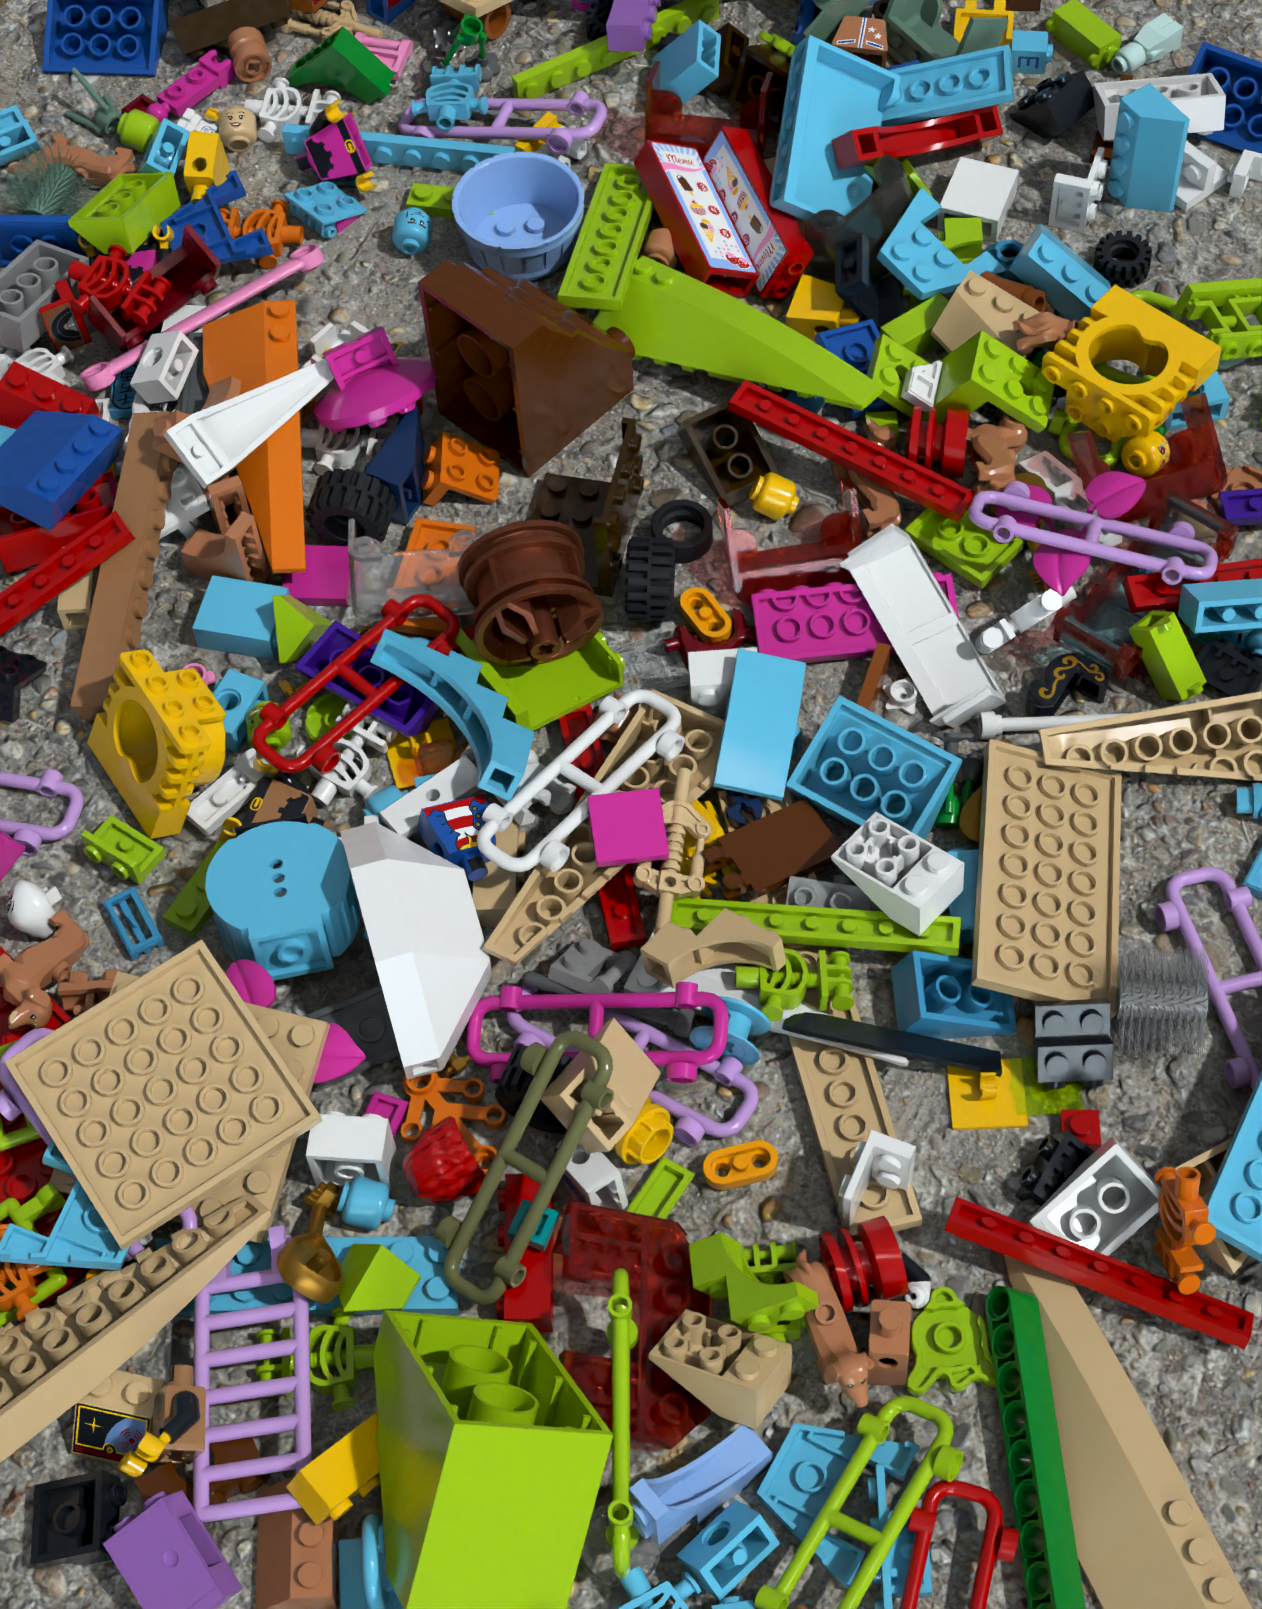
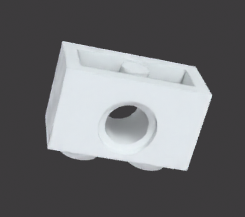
M181 330L152 334L130 385L148 404L178 400L199 350Z

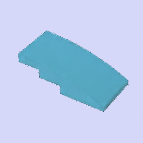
M738 648L732 683L728 693L725 720L721 729L713 787L782 801L800 709L806 669L805 662Z

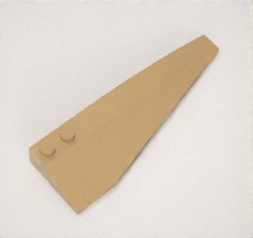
M652 689V692L657 693L678 708L682 718L681 725L676 733L685 738L683 749L672 761L664 759L655 752L613 793L659 788L661 804L663 805L673 800L677 769L688 768L691 770L687 803L692 805L713 785L724 720ZM643 703L594 779L603 783L667 722V717L648 704ZM585 791L580 800L578 801L577 805L575 806V808L578 807L591 793ZM589 816L561 842L570 849L569 857L561 869L552 872L541 863L537 864L487 940L483 951L517 966L626 865L596 867Z
M1262 691L1038 730L1044 765L1262 781Z
M248 1193L203 1218L204 1224L198 1228L187 1230L183 1228L172 1234L173 1241L153 1252L148 1247L135 1254L137 1261L120 1270H106L63 1293L57 1298L58 1304L50 1308L39 1309L38 1307L24 1315L26 1321L12 1329L5 1331L1 1327L0 1463L95 1389L168 1324L226 1266L272 1215L269 1209Z

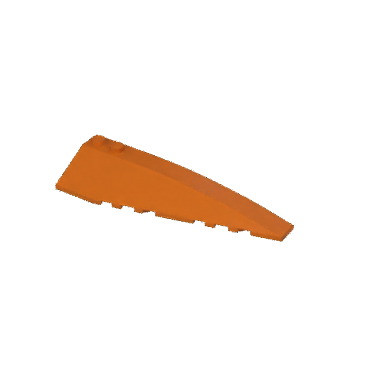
M295 300L263 301L203 325V376L208 388H210L211 384L233 376L241 381V395L299 370L298 326ZM299 410L235 467L243 484L245 496L255 518L261 542L273 574L306 572L301 411Z

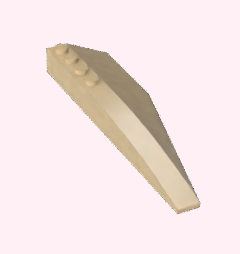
M1003 1255L1012 1288L1034 1294L1039 1304L1078 1562L1101 1609H1253L1150 1415L1075 1285L1063 1277L1045 1270L1036 1269L1030 1264Z

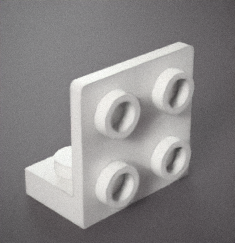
M1098 147L1087 179L1060 173L1056 174L1053 183L1048 226L1084 233L1088 221H1094L1097 211L1095 200L1101 201L1105 183L1100 182V178L1104 179L1108 166V160L1103 159L1105 148Z
M871 1130L867 1142H859L853 1157V1163L856 1164L852 1176L845 1175L839 1190V1197L842 1198L839 1203L838 1212L843 1213L842 1227L850 1229L871 1177L884 1187L908 1190L913 1178L916 1146Z

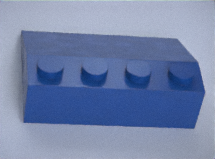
M48 0L42 71L44 73L73 74L72 68H77L81 74L156 76L167 32L169 2L167 0Z
M1203 41L1187 75L1213 74L1226 95L1224 130L1214 131V133L1209 135L1190 134L1241 153L1246 149L1262 154V62Z
M35 410L0 446V505L51 531L119 457L123 429L96 415Z

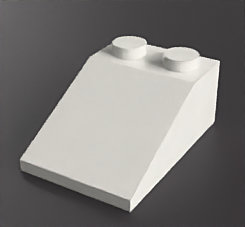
M1112 1136L1073 1172L1029 1221L1035 1228L1109 1256L1159 1211L1158 1203L1162 1188L1156 1184L1155 1180Z

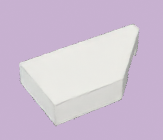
M938 360L932 364L915 366L907 371L901 397L915 406H922V410L928 412L930 407L934 406L943 362Z

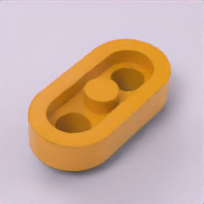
M693 587L684 591L680 597L681 614L701 640L705 643H715L716 641L721 642L722 640L729 639L732 633L731 619L714 596L707 589L701 587ZM700 607L699 610H694L693 608Z
M755 1140L712 1151L707 1155L703 1163L704 1179L709 1186L717 1190H728L768 1180L777 1171L778 1154L773 1145L762 1140ZM762 1160L766 1164L761 1168H757L753 1165V1162ZM719 1169H726L729 1174L721 1177L716 1172Z

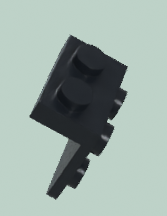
M1 645L0 720L13 723L20 716L21 688L44 673L47 669V663L36 659L35 656L30 654H19L9 651Z

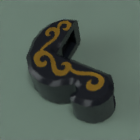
M1077 653L1060 654L1051 660L1046 668L1044 684L1038 679L1031 681L1026 696V713L1029 717L1054 716L1073 688L1077 689L1082 695L1099 703H1104L1109 681L1105 668L1087 656Z

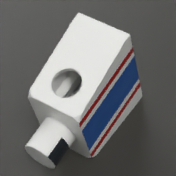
M562 1140L556 1145V1147H555V1149H554V1153H555V1154H556V1152H557V1150H558V1148H559V1146H560ZM578 1143L562 1175V1180L566 1189L596 1229L601 1231L622 1217L629 1206L618 1169L602 1152L587 1153Z

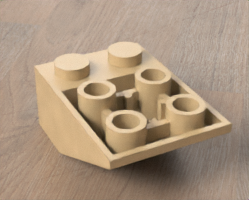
M614 1017L610 1018L593 1037V1039L602 1043L611 1054L613 1071L606 1087L613 1090L614 1097L606 1110L600 1111L597 1108L595 1109L579 1141V1144L587 1153L609 1152L634 1124L661 1074L660 1070ZM583 1050L550 1084L541 1097L542 1102L567 1130L582 1101L581 1091L583 1086L593 1079L597 1071L596 1059Z
M685 1309L649 1353V1359L719 1417L753 1429L758 1428L791 1383V1344Z

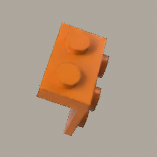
M442 431L432 445L426 447L422 457V462L425 463V473L421 480V488L424 489L423 503L435 507L448 490L489 504L496 502L499 494L500 454L498 451Z

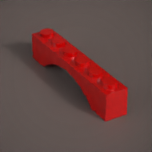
M997 105L913 124L892 127L873 126L851 130L831 140L838 169L844 170L983 144L1003 135Z

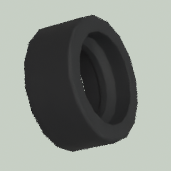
M687 499L673 500L663 504L655 511L651 519L652 537L668 538L663 535V530L675 522L687 521L699 526L701 533L696 538L688 541L673 540L675 543V563H690L702 558L710 550L713 543L712 516L707 508L698 502Z

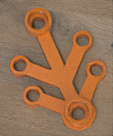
M437 1072L407 1080L405 1075L403 1078V1088L406 1095L410 1097L406 1121L400 1129L403 1141L408 1145H415L424 1133L420 1122L425 1102H427L434 1111L431 1127L436 1126L442 1119L448 1116L454 1117L467 1147L476 1158L478 1164L480 1165L484 1161L492 1163L497 1150L490 1145H480L461 1120L484 1122L487 1128L499 1130L506 1124L504 1108L498 1104L485 1107L449 1103L440 1095V1093L461 1094L467 1102L478 1103L485 1096L482 1081L478 1078H469L467 1080L441 1078ZM420 1081H426L428 1083V1085L423 1088L415 1087L416 1084ZM471 1087H478L480 1089L476 1094L467 1093V1090ZM493 1113L501 1115V1118L497 1121L488 1119ZM415 1128L419 1130L415 1136L406 1135L409 1129ZM482 1169L484 1175H486L488 1169Z

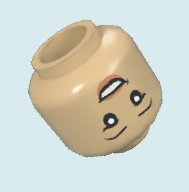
M233 105L219 115V135L224 146L229 150L243 152L256 142L257 123L253 112L243 106Z

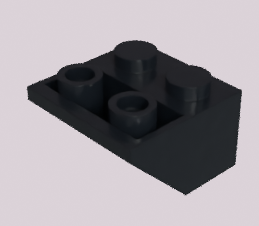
M1067 71L1053 81L1050 77L1037 84L1035 87L1037 91L1021 98L1017 102L1018 107L1009 115L1012 120L1044 139L1063 134L1095 106L1093 87L1084 71L1074 74Z

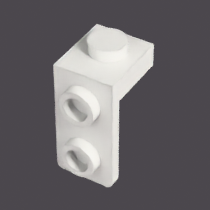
M1244 149L1238 164L1231 165L1227 177V182L1231 183L1229 196L1241 199L1249 179L1262 182V154Z

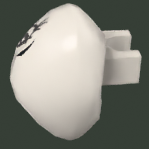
M23 879L13 886L8 898L7 915L9 922L16 930L41 939H46L54 934L56 927L49 924V919L56 914L52 905L62 899L56 886L48 890L46 886L41 888Z

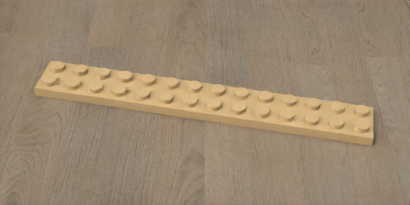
M785 786L782 801L743 793L747 799L751 800L756 797L760 799L763 805L762 817L793 804L787 786ZM725 790L718 791L717 800L727 833L737 829L731 826L726 818V809L731 808L733 804ZM741 810V815L746 825L754 822L751 814ZM815 872L802 877L817 880ZM788 884L757 899H753L749 892H746L747 902L785 905ZM783 943L784 948L799 952L807 964L808 971L811 973H817L816 963L819 950H826V964H829V955L839 951L838 947ZM790 986V990L797 988L798 986ZM806 987L805 997L802 1001L819 1010L818 987ZM829 996L827 1010L822 1011L829 1016L861 1022L855 1001L851 1009L839 1011L832 1007L831 1000L834 996ZM787 1035L838 1209L842 1198L839 1197V1190L845 1175L852 1176L856 1165L853 1163V1157L859 1142H867L871 1130L897 1139L872 1057ZM871 1177L850 1229H847L853 1241L858 1240L857 1225L859 1222L880 1216L887 1218L893 1232L922 1226V1216L912 1184L910 1183L907 1191L901 1188L890 1189L882 1186L876 1179ZM838 1212L842 1223L843 1213Z

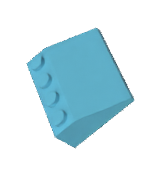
M839 695L786 783V786L794 797L800 800L806 798L811 806L855 830H858L875 812H878L926 840L962 764V759Z

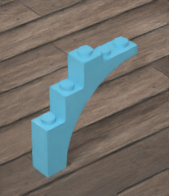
M385 628L370 662L400 677L435 702L455 722L473 750L479 771L477 787L510 801L525 773L535 732L503 718L508 697L477 684L482 666L481 663L450 650L448 656Z

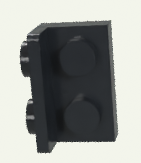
M1210 636L1196 657L1207 681L1206 684L1228 697L1259 692L1262 688V659L1253 654L1247 658L1238 653L1239 647L1228 639L1222 637L1218 641Z
M1068 1130L1054 1135H1047L1036 1149L1038 1156L1035 1162L1021 1175L1019 1179L1021 1186L1015 1197L1021 1201L1033 1199L1042 1206L1095 1151Z

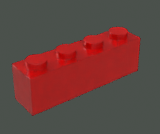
M523 1173L505 1174V1188H498L499 1211H505V1223L498 1224V1247H504V1255H506L513 1241L508 1238L507 1232L522 1199L532 1202L540 1186L539 1183ZM553 1194V1196H552V1198H551V1200H550V1202H549V1204H548V1206H547V1208H550V1209H553V1210H554V1194ZM553 1231L545 1251L527 1246L519 1262L527 1269L525 1279L515 1288L508 1285L504 1296L497 1300L498 1320L532 1323L539 1333L554 1332Z

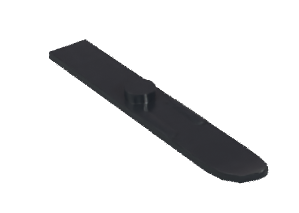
M805 1012L794 1014L785 1019L782 1025V1029L789 1032L900 1055L907 1058V1060L919 1059L976 1072H996V1076L999 1077L1002 1074L1000 1051L820 1013Z

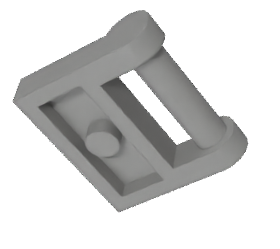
M579 938L550 966L547 979L583 994L612 993L613 985L623 975L632 972L637 963V958L630 951L625 950L617 953L602 947L594 940ZM605 967L608 968L604 975L597 976Z

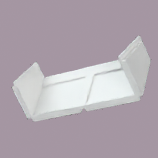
M890 524L847 553L849 557L839 564L851 572L933 715V718L929 720L932 724L939 727L946 724L954 728L978 717L979 712H988L1006 703L1004 694L909 534L894 524Z

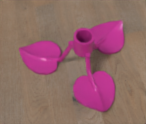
M1109 471L1096 476L1086 488V498L1092 503L1088 506L1086 513L1093 514L1097 510L1098 515L1103 519H1113L1125 514L1142 497L1146 489V482L1140 477L1118 471ZM1027 485L1030 490L1029 499L1052 504L1051 496L1047 491L1038 486ZM994 504L997 518L1009 515L1015 519L1016 523L1030 527H1036L1040 519H1042L1051 532L1085 539L1088 527L1083 526L1082 531L1068 527L1059 532L1048 517L1023 511H1012L1006 507ZM1041 544L1033 555V564L1038 576L1050 589L1056 591L1061 596H1064L1072 584L1084 574L1091 561L1090 555L1046 544Z
M246 959L236 960V962L230 965L225 974L244 1002L267 1008L273 1004L276 996V987L274 980L267 970L256 962ZM328 1022L331 1026L314 1084L338 1079L351 1072L366 1059L365 1053L356 1045L348 1032L335 1023Z

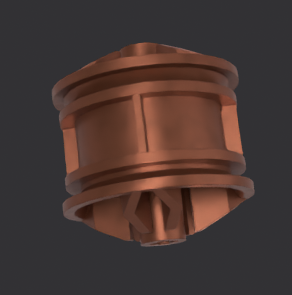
M552 520L519 521L501 526L484 534L464 551L458 562L457 575L468 600L477 607L474 614V639L478 651L486 659L506 666H533L548 663L577 651L597 634L603 622V609L599 599L594 594L593 588L583 579L586 568L584 560L585 549L582 539L576 530L566 524Z

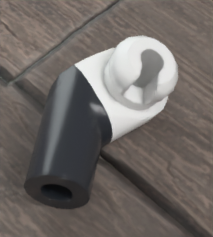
M902 1253L908 1283V1295H904V1299L906 1302H910L913 1308H923L930 1300V1275L906 1253Z

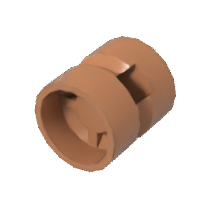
M240 27L234 30L228 37L227 47L233 60L232 63L236 75L240 80L248 83L259 82L265 79L271 72L272 62L263 35L254 27Z

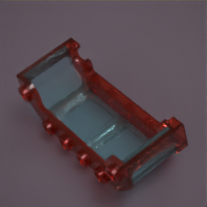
M1171 489L1161 500L1159 498L1155 499L1148 510L1147 516L1150 517L1148 528L1168 533L1169 527L1175 522L1184 521L1191 524L1195 530L1194 540L1208 544L1217 552V564H1222L1225 559H1229L1235 548L1239 527ZM1134 540L1127 549L1128 551L1148 556L1155 554L1156 558L1164 560L1169 557H1179L1185 565L1192 567H1201L1204 562V558L1200 555L1186 551H1175L1170 547L1141 540ZM1115 562L1109 569L1105 581L1102 584H1095L1091 589L1088 599L1083 606L1070 604L1067 608L1061 607L1052 622L1055 625L1053 641L1066 644L1110 670L1111 675L1125 681L1128 676L1133 679L1138 678L1146 668L1142 659L1143 648L1135 644L1128 629L1151 611L1131 613L1122 581L1126 576L1141 575L1137 573L1139 567ZM1179 607L1154 610L1174 612L1180 626L1184 623L1178 616Z

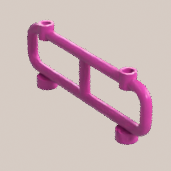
M692 982L676 983L675 992L522 995L521 987L506 985L500 987V995L484 997L478 1001L467 1023L466 1051L477 1065L490 1068L489 1081L498 1084L511 1053H486L481 1049L482 1020L489 1011L520 1012L521 1010L589 1009L587 1035L593 1038L603 1027L604 1008L676 1007L679 1009H695L705 1006L710 1008L714 1015L713 1037L708 1048L705 1050L643 1051L655 1066H667V1081L691 1084L697 1081V1066L714 1062L722 1055L726 1048L729 1022L728 1009L722 998L714 993L698 991V984ZM563 1052V1054L573 1059L580 1053Z

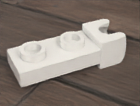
M248 749L234 761L235 766L191 802L186 819L207 837L219 828L226 818L232 817L255 797L265 776L271 777L269 772L260 773L254 769L253 761L257 758L255 749Z

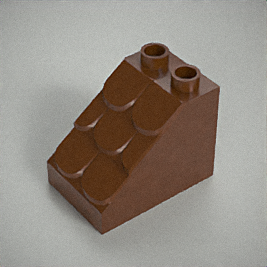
M445 260L418 281L431 367L434 368L437 375L435 393L439 414L483 446L498 451L501 459L527 478L531 477L634 390L632 358L635 356V348L633 343L617 327H610L605 331L589 320L585 308L573 309L559 301L557 297L542 287L524 278L516 281L488 266L479 270L465 262L455 264Z

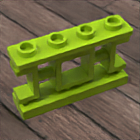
M1262 278L1188 283L1175 308L1180 316L1186 315L1188 320H1203L1209 330L1206 338L1222 347L1219 360L1262 356ZM1244 315H1255L1260 325H1249Z

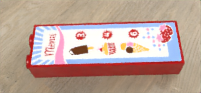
M721 126L704 155L703 161L760 275L754 284L759 296L786 300L812 259L814 252L794 216L770 206L769 197L773 177L746 129Z
M647 140L636 157L634 165L664 228L670 231L673 247L686 275L728 295L745 298L760 275L696 147Z

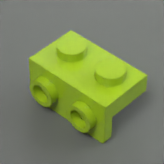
M110 815L94 834L87 830L80 834L85 846L83 851L92 861L96 863L104 862L110 866L112 872L123 880L129 878L139 885L167 855L164 847L113 815Z

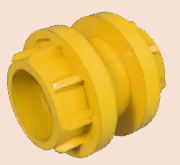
M648 1096L634 1124L612 1148L616 1149L618 1157L627 1164L640 1163L641 1165L652 1163L660 1158L668 1149L673 1138V1125L670 1124L669 1112L660 1104L651 1103V1099Z

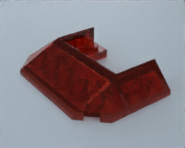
M571 1200L567 1204L552 1250L554 1254L563 1255L562 1279L612 1289L614 1270L624 1268L628 1272L629 1297L632 1301L633 1310L631 1319L635 1322L638 1329L637 1343L630 1350V1443L672 1449L689 1432L702 1423L710 1415L711 1410L649 1359L651 1350L685 1309L711 1317L712 1298L693 1288L689 1252L690 1243L684 1237L687 1233L677 1221ZM564 1350L559 1354V1361L612 1432V1358Z

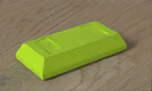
M662 1156L622 1217L655 1236L694 1178L695 1173Z

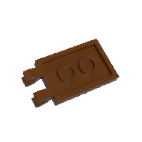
M804 798L718 837L715 846L703 851V855L706 858L704 870L709 875L729 865L734 873L722 879L725 886L719 890L725 900L732 901L746 892H749L753 899H757L789 884L790 876L803 877L833 863L831 856L841 845L807 799Z

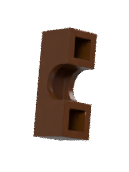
M252 1437L210 1444L215 1457L214 1465L262 1458ZM172 1461L134 1480L144 1502L161 1491H164L166 1495H170L183 1490L193 1507V1481L181 1478ZM270 1474L210 1482L209 1505L226 1503L227 1499L239 1493H251L260 1488L264 1480L271 1476Z

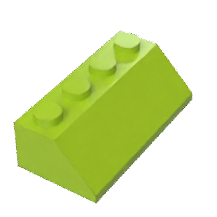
M173 172L118 174L68 220L69 226L104 254H109L108 248L113 244L124 248L127 252L126 257L134 254L135 250L142 243H145L147 238L153 233V227L157 224L160 228V223L181 206Z

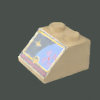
M115 1370L95 1389L75 1404L71 1453L76 1456L118 1465L129 1450L135 1452L147 1431L152 1434L155 1395L166 1385L165 1381ZM148 1462L144 1471L148 1472L151 1463Z

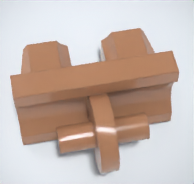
M106 969L102 974V980L90 981L89 975L83 971L70 972L67 982L58 984V994L62 999L64 1012L67 1015L74 1014L79 1016L108 998L117 971L121 972V970Z

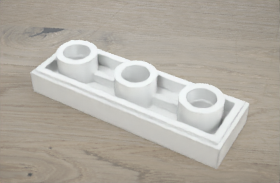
M466 755L382 810L380 812L382 821L391 831L406 839L418 831L417 825L422 808L465 799L481 789L477 787L478 768Z

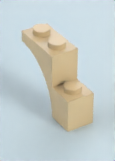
M726 908L697 936L686 927L681 928L668 921L640 948L646 973L673 989L676 987V983L682 982L701 970L717 965L748 963L760 965L778 972L786 964L783 941L776 932L770 929L766 930L752 923L746 916L737 915Z

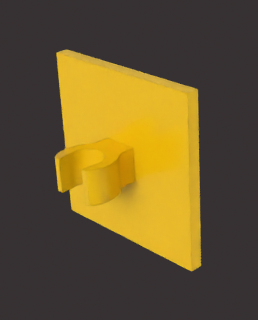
M448 718L431 722L428 730L424 733L406 737L398 732L396 738L391 743L386 741L388 746L387 756L396 787L400 791L415 788L414 778L439 773L453 764L448 761L444 754L440 757L436 756V754L430 757V749L435 750L438 746L451 744L456 761L460 759ZM382 735L383 740L386 741V736ZM424 750L428 752L427 757L423 756ZM440 759H441V761L443 760V762H445V761H444V759H445V760H446V763L439 764V763H440Z
M1021 1058L1001 1059V1077L996 1076V1072H976L946 1065L952 1130L1028 1128Z

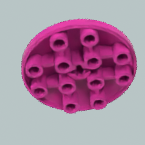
M382 326L357 336L358 338L353 341L345 342L324 352L323 355L335 380V384L321 396L314 407V414L319 424L330 428L332 433H339L348 428L366 424L370 428H374L384 424L387 421L386 417L397 412L404 414L413 410L416 407L415 401L436 385L437 375L434 368L431 367L430 360L423 357H396Z

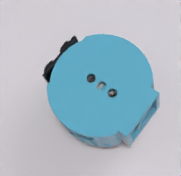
M306 813L234 827L237 837L229 839L216 852L209 864L205 879L207 899L214 913V921L226 953L234 962L240 959L256 962L267 970L274 981L334 969L333 957L340 956L349 947L357 934L361 922V909L342 841L327 828L316 823L308 824Z

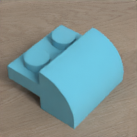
M17 105L1 110L0 166L17 160L19 156L25 157L24 150L32 154L30 146L36 152L40 151L37 143L38 140L28 121L24 120Z

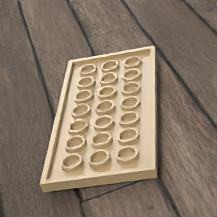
M994 739L988 740L984 747L971 985L1033 1001L1108 998L1111 1003V1020L1116 1015L1122 773L1103 769L1044 765L1042 752Z

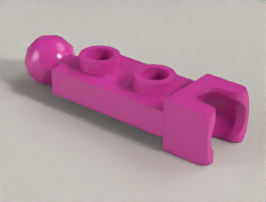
M210 50L198 59L199 64L159 93L157 95L158 103L150 104L145 113L155 116L159 120V124L163 118L168 119V113L170 112L180 117L187 108H192L218 87L223 89L235 79L232 61L226 59L218 63L217 51Z

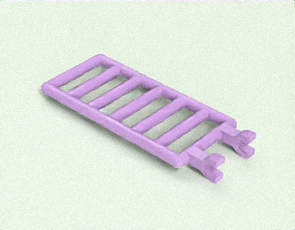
M284 1225L269 1227L271 1269L231 1275L232 1258L194 1297V1386L205 1387L206 1390L205 1451L193 1459V1508L202 1523L302 1508L291 1493L209 1505L210 1482L295 1469L297 1474L312 1461L309 1298L293 1289V1302L210 1315L211 1294L286 1283L278 1271L277 1257L280 1250L293 1238L291 1235H286V1227ZM293 1318V1339L210 1351V1331ZM294 1355V1376L210 1389V1368ZM294 1392L295 1414L210 1427V1405ZM295 1431V1453L209 1466V1444Z

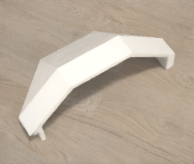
M376 822L340 831L406 1078L409 1080L444 1069L493 974L489 954L483 951L485 940L465 871L461 867Z

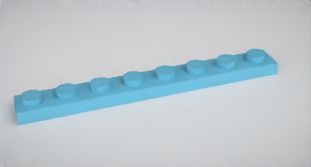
M284 123L282 136L287 154L300 155L307 152L304 141L310 137V126ZM359 131L369 156L374 163L467 172L474 165L487 158H493V156L502 153L516 152L515 147Z

